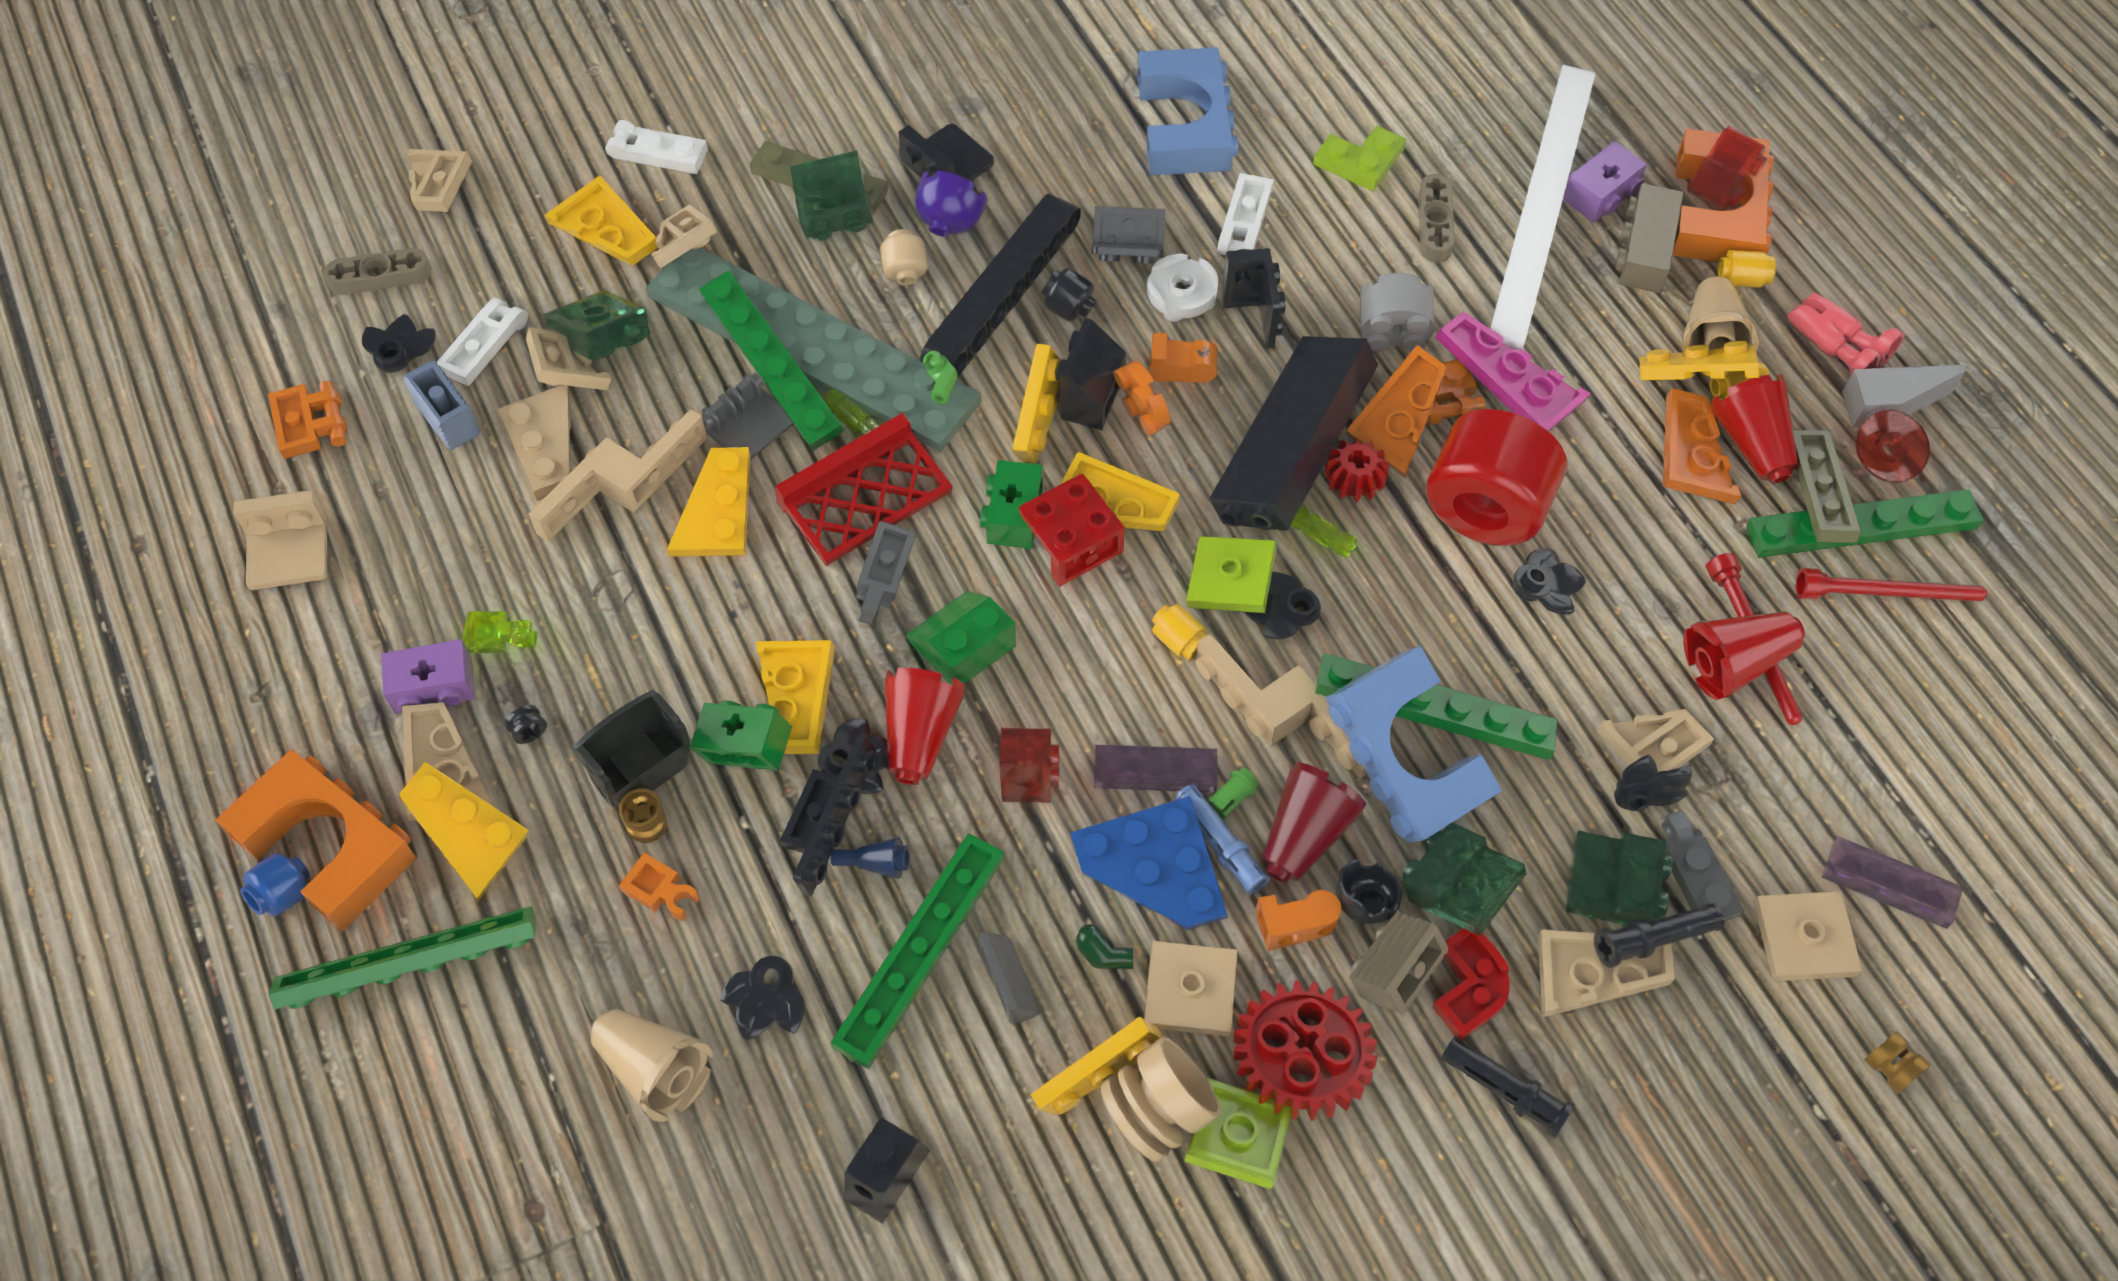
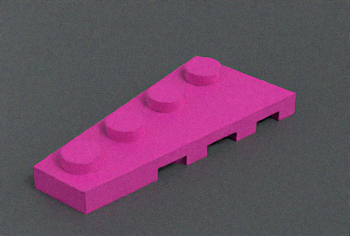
M1464 311L1441 328L1435 337L1513 413L1536 422L1547 431H1551L1591 395L1582 387L1575 390L1562 380L1565 376L1551 368L1547 372L1530 361L1533 356L1523 349L1516 350L1510 348L1503 343L1501 335Z

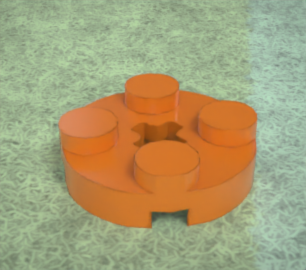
M1135 360L1113 371L1117 384L1126 394V397L1122 398L1125 410L1131 418L1139 416L1141 426L1148 436H1152L1170 424L1171 418L1167 404L1161 392L1155 394L1150 385L1154 380L1140 362Z

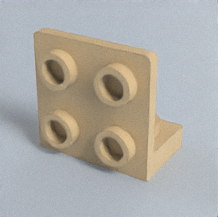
M313 490L234 501L233 514L247 534L246 585L250 590L324 580L327 578V514Z

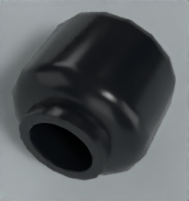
M1065 268L1061 272L1055 270L1041 292L1045 296V307L1069 322L1076 320L1079 315L1086 318L1097 301L1091 297L1094 291L1093 283L1070 268Z

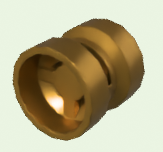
M646 788L634 789L623 796L619 803V814L629 836L634 841L640 843H651L658 840L664 834L668 821L658 796Z
M1898 1031L1864 1059L1873 1070L1881 1071L1887 1077V1084L1897 1094L1931 1066L1921 1054H1914L1907 1047V1040ZM1899 1056L1901 1060L1893 1065L1891 1061Z

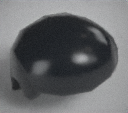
M1354 859L1341 868L1336 889L1342 911L1350 919L1365 924L1384 923L1391 919L1400 908L1403 892L1397 878L1383 869L1380 863L1364 866L1360 864L1359 859Z

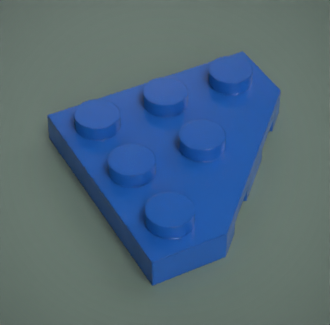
M1190 796L1070 832L1082 874L1097 883L1100 882L1127 899L1172 920L1173 923L1186 930L1228 918Z

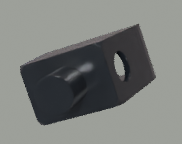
M881 1117L844 1173L845 1201L883 1224L925 1160L930 1149L912 1135ZM863 1188L867 1189L872 1194V1196L865 1193L863 1191Z

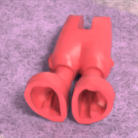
M1815 292L1807 297L1802 305H1798L1787 315V319L1823 353L1841 359L1849 368L1850 375L1854 369L1882 368L1897 351L1905 336L1897 328L1888 329L1879 337L1872 336L1862 330V324L1857 318Z

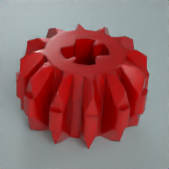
M1358 437L1355 438L1352 444L1342 440L1338 444L1337 449H1332L1327 458V464H1325L1324 475L1328 479L1329 490H1340V499L1347 495L1353 496L1356 503L1360 500L1361 495L1372 500L1376 491L1382 492V489L1385 487L1386 476H1388L1390 469L1389 462L1385 460L1384 449L1373 450V441L1366 445L1360 444Z

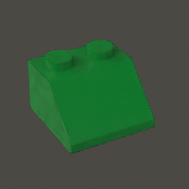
M966 591L908 632L906 639L937 672L942 673L943 679L948 684L952 685L953 678L965 684L1016 647L1015 622L990 596Z

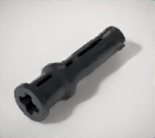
M1710 903L1697 909L1648 923L1644 920L1635 919L1629 921L1626 927L1612 931L1607 928L1597 930L1594 935V947L1603 965L1613 968L1618 966L1621 960L1634 956L1639 958L1650 957L1657 947L1708 932L1722 930L1725 920L1714 922L1713 919L1723 917L1724 915L1717 904Z
M1457 1036L1453 1037L1441 1056L1440 1060L1460 1070L1466 1076L1514 1105L1513 1110L1516 1111L1515 1114L1520 1117L1526 1115L1549 1129V1135L1554 1139L1575 1107V1104L1571 1101L1564 1103L1543 1090L1542 1083L1530 1079L1527 1082L1488 1056L1475 1050Z

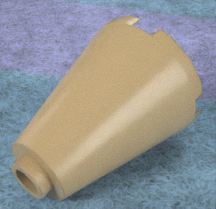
M1710 277L1701 282L1697 288L1683 334V352H1685V348L1695 345H1706L1708 350L1724 348L1725 343L1733 341H1745L1747 345H1755L1757 352L1759 346L1758 330L1732 282L1724 277Z
M614 1009L600 1015L592 1026V1046L643 1113L653 1121L665 1122L670 1120L666 1114L674 1109L682 1113L699 1096L709 1079L711 1069L706 1066L707 1055L713 1058V1052L705 1042L698 1038L619 1009Z

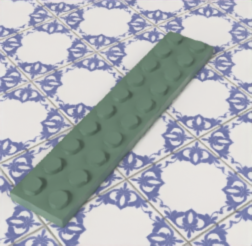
M703 248L690 249L668 263L646 287L649 298L734 342L698 290L729 270L811 384L884 423L903 412L911 423V431L918 441L939 452H942L982 402L980 392L956 380L947 404H937L930 398L935 382L928 374L927 368L919 360Z

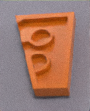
M1417 345L1346 430L1347 435L1354 440L1358 437L1360 444L1364 445L1373 441V450L1384 449L1385 460L1389 462V466L1406 478L1446 375L1447 366Z
M1674 388L1666 396L1663 487L1736 504L1742 496L1738 485L1732 484L1728 472L1732 467L1728 456L1722 454L1717 440L1720 432L1709 399L1706 396Z

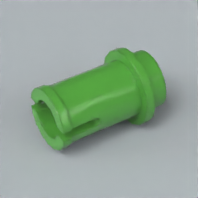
M1241 768L1239 771L1233 770L1230 773L1231 779L1212 797L1207 799V802L1222 819H1226L1245 798L1256 795V788L1259 786V782L1246 768Z

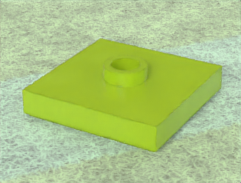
M1199 536L1186 598L1188 608L1265 613L1277 550L1275 540Z
M1208 1078L1207 1080L1219 1101L1221 1108L1220 1116L1198 1133H1192L1184 1162L1272 1189L1291 1117V1107L1284 1106L1278 1114H1275V1100L1270 1098L1267 1102L1259 1104L1260 1094Z

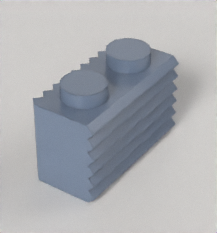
M430 361L403 377L407 389L414 400L413 402L448 450H453L479 435L480 429L469 404L463 399L459 391L456 390L455 385L445 375L437 361Z

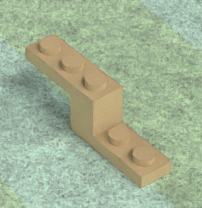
M690 409L681 419H677L671 425L669 431L656 444L648 447L641 459L606 437L597 447L592 448L586 454L585 459L571 472L566 473L561 478L559 484L545 498L538 500L532 511L528 513L536 534L549 542L599 491L634 513L708 438L702 416Z
M1211 634L1198 642L1195 661L1198 671L1205 679H1212L1219 687L1224 701L1231 708H1237L1246 718L1249 729L1255 736H1262L1272 746L1309 721V726L1314 735L1322 741H1327L1335 750L1336 757L1347 770L1352 769L1360 779L1368 774L1364 766L1359 764L1352 756L1349 748L1350 741L1344 730L1333 722L1329 714L1330 706L1326 696L1315 694L1316 683L1299 665L1260 690Z

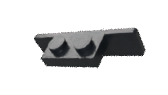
M858 734L839 776L815 769L812 770L780 838L784 848L803 853L793 874V880L805 895L812 896L817 884H821L825 879L828 869L827 862L834 847L840 845L844 836L846 820L850 812L854 811L859 804L862 785L867 775H870L875 769L877 753L868 735Z

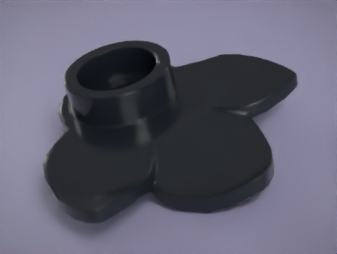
M402 314L384 331L375 327H366L361 341L364 349L373 355V361L380 371L394 373L404 369L411 359L427 353L435 342L436 332L433 328L417 331L408 315Z
M1541 548L1531 552L1526 559V564L1520 566L1513 577V589L1520 598L1531 602L1539 600L1547 610L1557 614H1572L1574 612V605L1569 596L1580 591L1586 583L1585 577L1576 567L1567 563L1559 564L1556 551L1549 548Z
M1272 572L1265 613H1244L1252 621L1266 624L1264 631L1266 638L1279 640L1293 636L1300 626H1308L1314 623L1319 618L1321 604L1317 596L1311 590L1301 588L1294 577L1279 572ZM1303 607L1307 611H1298L1295 608Z
M856 718L844 722L836 729L833 742L826 744L821 749L818 756L820 770L839 776L845 763H837L833 756H840L846 761L858 734L868 735L876 750L877 762L874 771L867 775L861 788V794L881 792L883 790V783L878 771L888 766L887 739L876 735L870 736V727L866 719Z
M1645 755L1633 762L1622 772V778L1617 782L1614 793L1616 804L1622 809L1641 811L1649 805L1666 806L1677 803L1688 796V791L1685 787L1690 783L1692 769L1690 765L1672 770L1658 771L1654 759L1650 755Z
M766 956L755 963L752 970L734 974L723 988L720 1001L727 1005L738 1006L736 1013L737 1026L741 1035L746 1040L759 1036L773 1022L791 1033H796L801 1026L805 1008L804 998L793 986L794 973L792 967L781 957ZM775 969L778 973V980L775 984L768 986L764 981V975L767 971Z

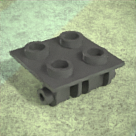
M757 373L752 375L746 374L743 377V381L736 385L735 389L730 387L727 389V395L721 394L718 397L719 400L709 408H703L701 415L706 433L723 448L749 447L750 460L794 425L777 400L761 388L764 382Z

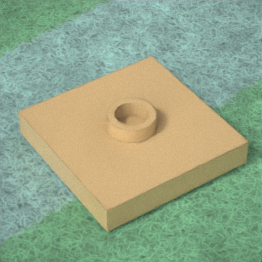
M1841 891L1757 896L1753 901L1772 981L1858 977L1863 972Z
M1152 941L1144 1019L1162 1030L1230 1037L1237 950Z

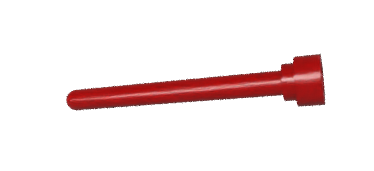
M1724 553L1711 559L1705 566L1713 582H1717L1720 587H1724L1737 617L1755 615L1739 582L1741 578L1739 572L1742 568L1734 553ZM1776 664L1764 673L1787 723L1798 725L1802 721V714L1779 665Z
M1801 568L1797 573L1795 583L1797 597L1799 599L1817 600L1820 596H1825L1827 593L1983 601L1987 597V590L1983 586L1828 577L1827 573H1822L1820 569Z

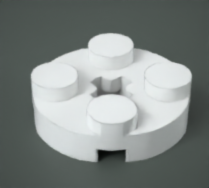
M1172 254L1160 259L1152 267V273L1147 281V296L1151 304L1158 311L1162 312L1167 320L1177 322L1183 318L1196 317L1213 308L1216 304L1218 275L1213 266L1206 260L1199 258V262L1188 259V254ZM1181 282L1184 286L1190 285L1188 289L1176 288V283Z

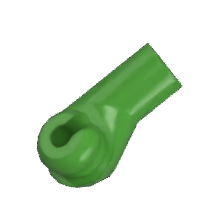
M930 351L923 359V364L927 368L928 374L935 382L930 398L937 404L944 405L947 404L956 383L957 372L945 356H941L938 351Z

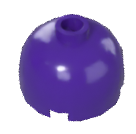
M929 171L924 172L916 191L915 204L920 218L929 226V231L940 237H948L949 234L957 235L971 230L979 221L988 199L984 191L982 190L979 196L973 191L974 183L956 174L936 171L934 177H928Z

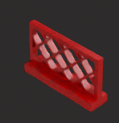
M902 412L775 486L776 503L783 513H788L821 561L827 566L873 539L881 516L886 517L881 520L882 522L897 525L952 492L953 486L911 431V423ZM909 445L916 454L915 464L893 461L895 452ZM920 461L923 463L925 467L919 466ZM870 466L886 468L883 483L863 480V471ZM891 469L913 473L910 487L904 488L889 485ZM917 474L933 477L939 487L930 492L914 490ZM839 484L854 486L852 501L830 498L832 488ZM859 489L880 491L878 507L856 503ZM886 493L906 496V506L898 511L883 508ZM808 502L823 505L819 521L803 518L797 508ZM828 506L849 510L846 526L824 522ZM854 511L876 515L874 525L866 530L851 527ZM811 528L817 529L816 535ZM822 530L844 534L842 544L827 552L820 542Z

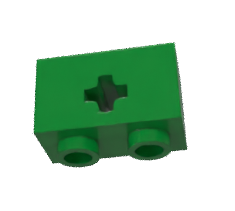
M1005 460L997 461L995 474H989L987 479L986 496L991 497L989 506H982L980 516V528L986 529L987 544L1032 549L1035 534L1019 514V507L1042 495L1043 465Z
M728 700L721 701V704L704 703L690 748L708 764L779 771L792 725L780 715V710L772 705L759 703L756 707H747Z

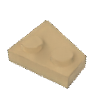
M409 149L407 157L411 162L412 168L409 171V181L412 184L410 189L411 202L418 211L448 212L472 163L467 151Z
M529 327L526 342L538 382L552 386L567 385L608 391L611 381L610 375L607 372L597 373L590 366L592 358L584 350L578 348L565 332Z

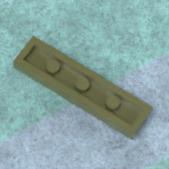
M768 141L763 143L749 164L751 174L873 215L888 192V182Z
M1793 430L1798 461L1796 471L1816 541L1832 543L1857 542L1861 530L1830 430Z

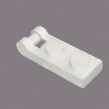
M626 120L617 122L613 130L615 136L609 139L605 147L606 153L615 159L693 174L698 173L708 151L707 142L704 139L635 127Z
M1244 173L1239 174L1220 235L1217 254L1226 256V251L1255 249L1273 189L1274 179ZM1235 235L1245 237V240L1239 241L1232 238Z
M496 297L492 298L437 361L438 365L441 366V369L449 378L470 386L516 330L519 331L524 328L528 320L527 311L516 306L510 308L505 301Z

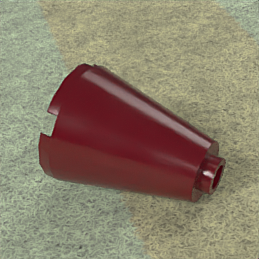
M1297 762L1289 771L1262 856V861L1267 865L1265 872L1284 884H1287L1289 879L1298 881L1361 816L1366 806L1365 800L1344 782H1341L1338 786L1327 779L1329 773L1301 762Z

